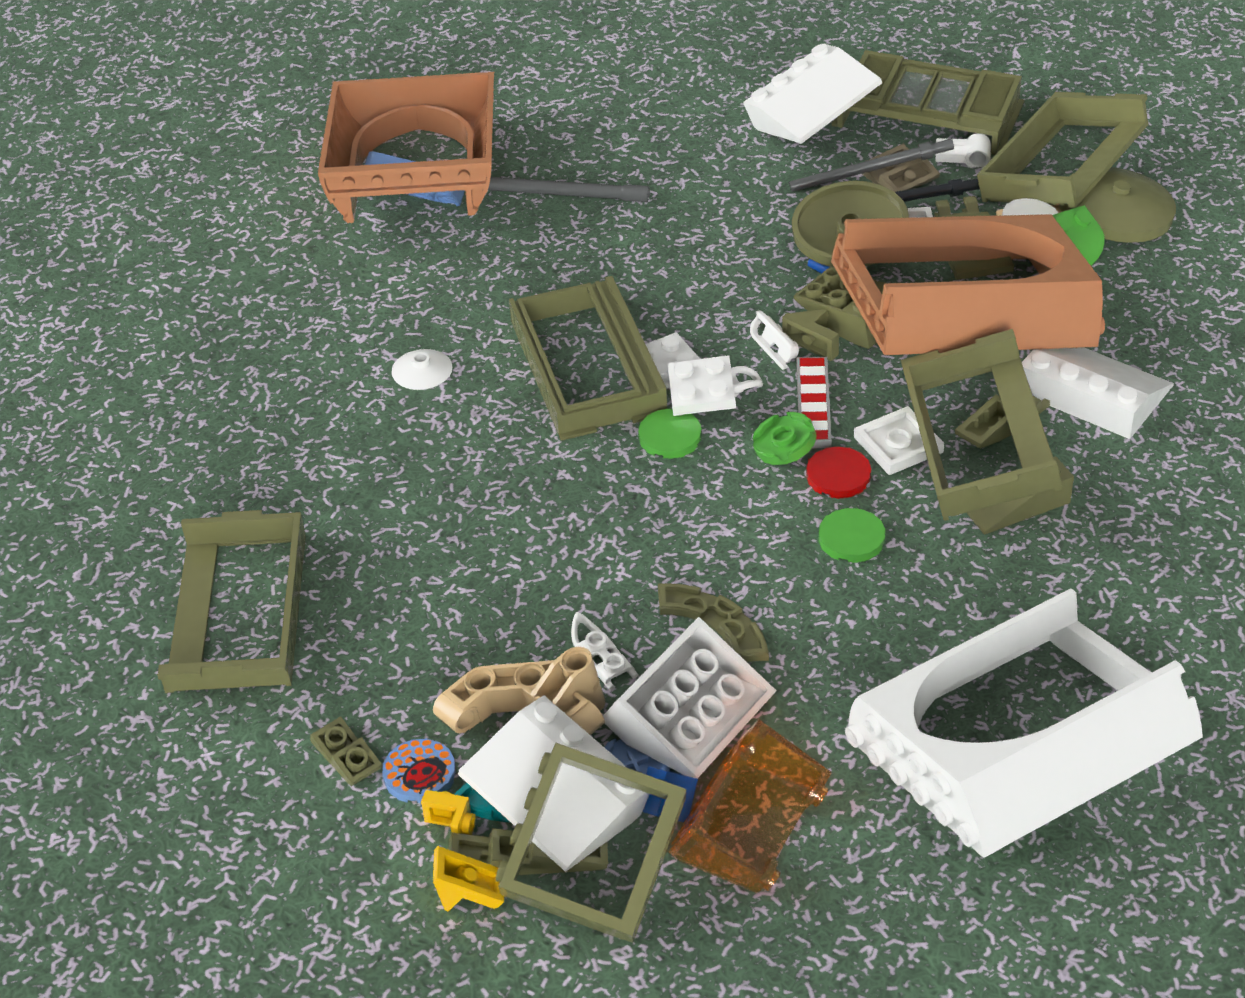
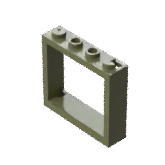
M555 742L552 752H545L538 769V773L542 775L538 788L531 787L524 804V809L528 810L524 823H517L510 839V845L514 846L509 861L503 859L500 863L495 881L500 882L498 887L502 896L633 943L684 806L687 789ZM562 763L666 800L622 919L517 881Z

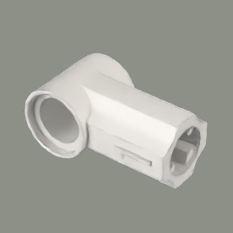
M980 133L973 134L968 139H952L954 149L938 153L935 158V162L966 163L969 168L982 167L983 169L990 161L991 142L986 135ZM937 138V139H936V142L943 141V140H947V139Z

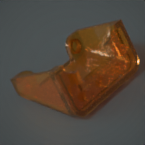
M758 719L727 753L670 843L667 853L682 863L755 893H758L761 889L769 891L781 873L776 869L779 861L776 860L779 852L803 811L811 804L817 807L829 791L825 784L832 772Z

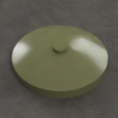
M1114 167L1108 170L1077 206H1086L1102 228L1106 240L1128 243L1145 242L1164 235L1172 226L1176 213V204L1172 195L1161 184L1140 173ZM1059 203L1062 212L1074 209L1069 208L1068 204L1061 206Z
M865 181L833 183L813 191L798 204L792 217L793 239L798 249L806 257L822 265L834 267L831 262L838 234L844 233V222L846 219L909 218V213L904 201L895 192L882 185ZM865 263L864 265L869 266L875 263Z

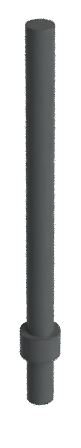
M951 138L932 144L929 141L918 144L917 148L789 181V187L791 192L919 158L922 161L933 158L934 154L953 150V140Z

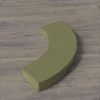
M672 583L658 584L660 615H678L695 620L700 617L746 662L769 660L767 643L760 628L733 601L722 595L716 597L701 592V588Z

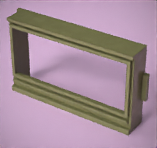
M1055 92L977 174L982 202H987L989 199L996 202H1011L1016 199L1027 198L1046 202L1049 205L1060 203L1061 206L1068 204L1069 208H1076L1149 125L1145 104L1147 94L1092 96L1080 92ZM1064 125L1116 127L1072 177L1020 174Z
M613 276L605 277V281L602 282L596 281L593 284L586 283L520 298L517 301H514L513 298L509 299L511 323L561 441L595 433L598 427L632 420L633 423L642 422L647 415L657 410L667 409L666 386ZM595 307L633 390L567 405L532 325V321Z
M1013 329L975 339L976 344L939 354L938 350L901 360L944 521L949 520L948 516L952 517L1009 502L1053 488L1055 492L1063 490L1058 464L1053 459L1020 359ZM992 372L1022 469L949 488L922 391Z
M262 510L222 512V517L182 519L181 526L187 546L169 664H159L157 674L158 679L162 681L165 693L272 685L291 686L306 540L301 512L263 514ZM291 542L279 658L203 662L218 546Z

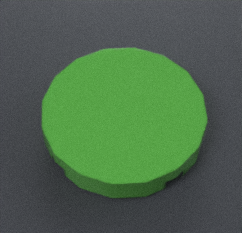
M669 408L657 410L647 415L640 423L638 436L641 447L647 453L654 456L655 454L663 455V458L673 459L683 457L698 447L702 437V428L699 420L694 415L673 416V409Z
M786 412L787 416L780 418L778 414L769 417L754 432L753 447L756 455L764 463L772 465H784L799 460L811 450L816 441L817 435L811 419L797 412Z
M845 508L836 510L823 519L819 525L818 541L822 550L831 558L837 560L841 558L848 560V562L858 563L870 560L880 553L885 543V527L882 521L871 512L856 508Z

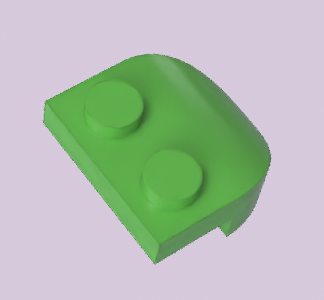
M1080 206L1052 215L1092 267L1102 253L1105 238L1102 228L1086 206Z

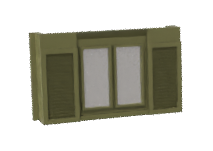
M865 50L859 63L880 77L882 84L836 117L832 122V126L842 128L850 112L853 111L992 136L991 154L996 155L1008 142L1025 102L1024 99H1020L1022 76L983 69L982 71L909 60L904 59V56Z

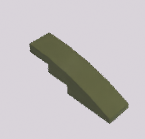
M994 395L955 429V434L980 449L1011 436L1000 396ZM1033 396L1038 414L1050 406V400L1044 398L1041 401Z
M492 828L489 837L451 833L448 850L499 868L503 859L508 861L514 848V846L510 845L513 831ZM531 842L519 875L563 873L565 871ZM607 842L566 872L607 869Z

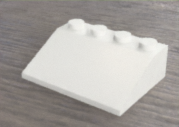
M820 44L815 46L806 57L795 61L787 71L774 76L771 80L772 82L764 88L754 91L751 97L744 101L743 104L755 129L802 144L881 85L882 80L839 47Z
M1084 347L1033 349L1022 361L1033 396L1041 401L1044 398L1050 400L1051 407L1128 439L1134 435L1174 384Z
M698 617L625 691L603 717L605 724L630 747L683 775L697 779L777 690Z
M543 695L510 719L459 769L458 775L516 826L517 823L523 824L528 813V810L524 809L527 795L531 787L538 788L542 777L538 773L540 762L545 752H552L555 742L623 767L626 766ZM562 763L532 842L566 872L633 823L642 814L649 794Z

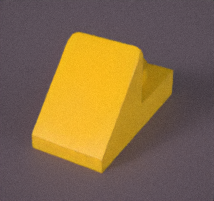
M440 846L434 849L433 883L445 911H450L462 898L493 909L498 908L504 903V896L501 895L498 887L500 882L495 881L498 867Z

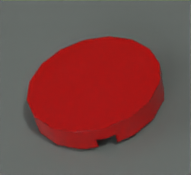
M829 447L816 452L809 459L806 467V477L812 489L821 495L823 492L829 494L831 498H849L862 493L866 489V485L871 479L872 469L869 460L862 453L852 448Z

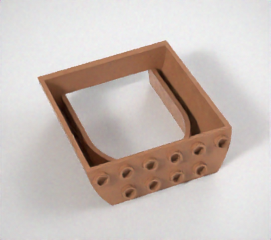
M494 72L333 82L318 176L326 197L343 215V219L347 223H354L357 197L465 190L468 215H475L485 194H487L491 178ZM418 129L451 137L461 143L467 150V159L362 165L368 153L382 143Z
M1052 214L846 219L844 222V233L837 236L831 262L884 355L924 354L935 350L943 353L976 344L975 339L1010 329L1014 331L1018 350L1098 347L1100 335L1104 333L1102 280ZM1010 256L1011 259H1029L1039 275L1010 280L884 284L883 294H881L864 264L990 260Z

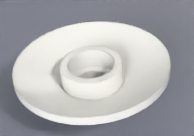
M431 349L408 352L401 356L392 367L394 380L399 385L414 390L436 387L446 381L452 372V362L449 357L442 352Z

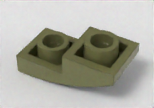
M341 716L310 735L311 743L351 787L382 768L381 762L363 738L357 739Z

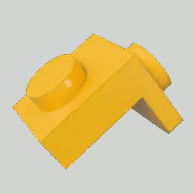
M425 790L421 800L425 822L449 826L451 833L472 835L476 816L474 813H471L469 797L454 795L447 791Z

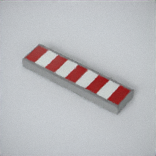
M796 357L798 413L806 415L812 421L817 435L812 448L831 447L832 439L827 357Z

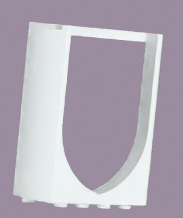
M1072 589L859 695L852 704L849 726L845 728L846 737L853 747L861 749L875 766H880L890 775L896 785L903 786L912 794L914 800L919 805H924L943 826L947 825L959 836L964 845L967 847L971 846L983 858L1203 738L1195 697L1190 696L1188 698L1181 680V674L1185 672L1182 664L1175 660L1151 673L1078 621L1076 592ZM1048 641H1051L1059 649L1117 690L1115 693L1044 730L1010 740L986 743L957 742L933 737L920 732L918 729L924 713L935 699Z

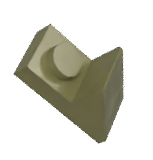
M828 310L786 313L782 316V331L793 341H796L799 346L821 357H827V360L830 361L839 355V333L828 329Z

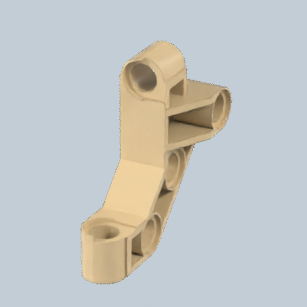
M573 647L566 650L555 660L473 668L437 697L433 706V713L454 732L460 734L470 730L479 722H483L492 713L520 711L544 695L589 735H592L605 723L600 711L604 708L606 702L591 652L584 647Z

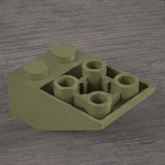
M830 266L794 295V300L807 311L828 310V328L839 333L840 337L867 349H870L877 343L834 267ZM874 280L879 291L883 294L884 284L888 283Z

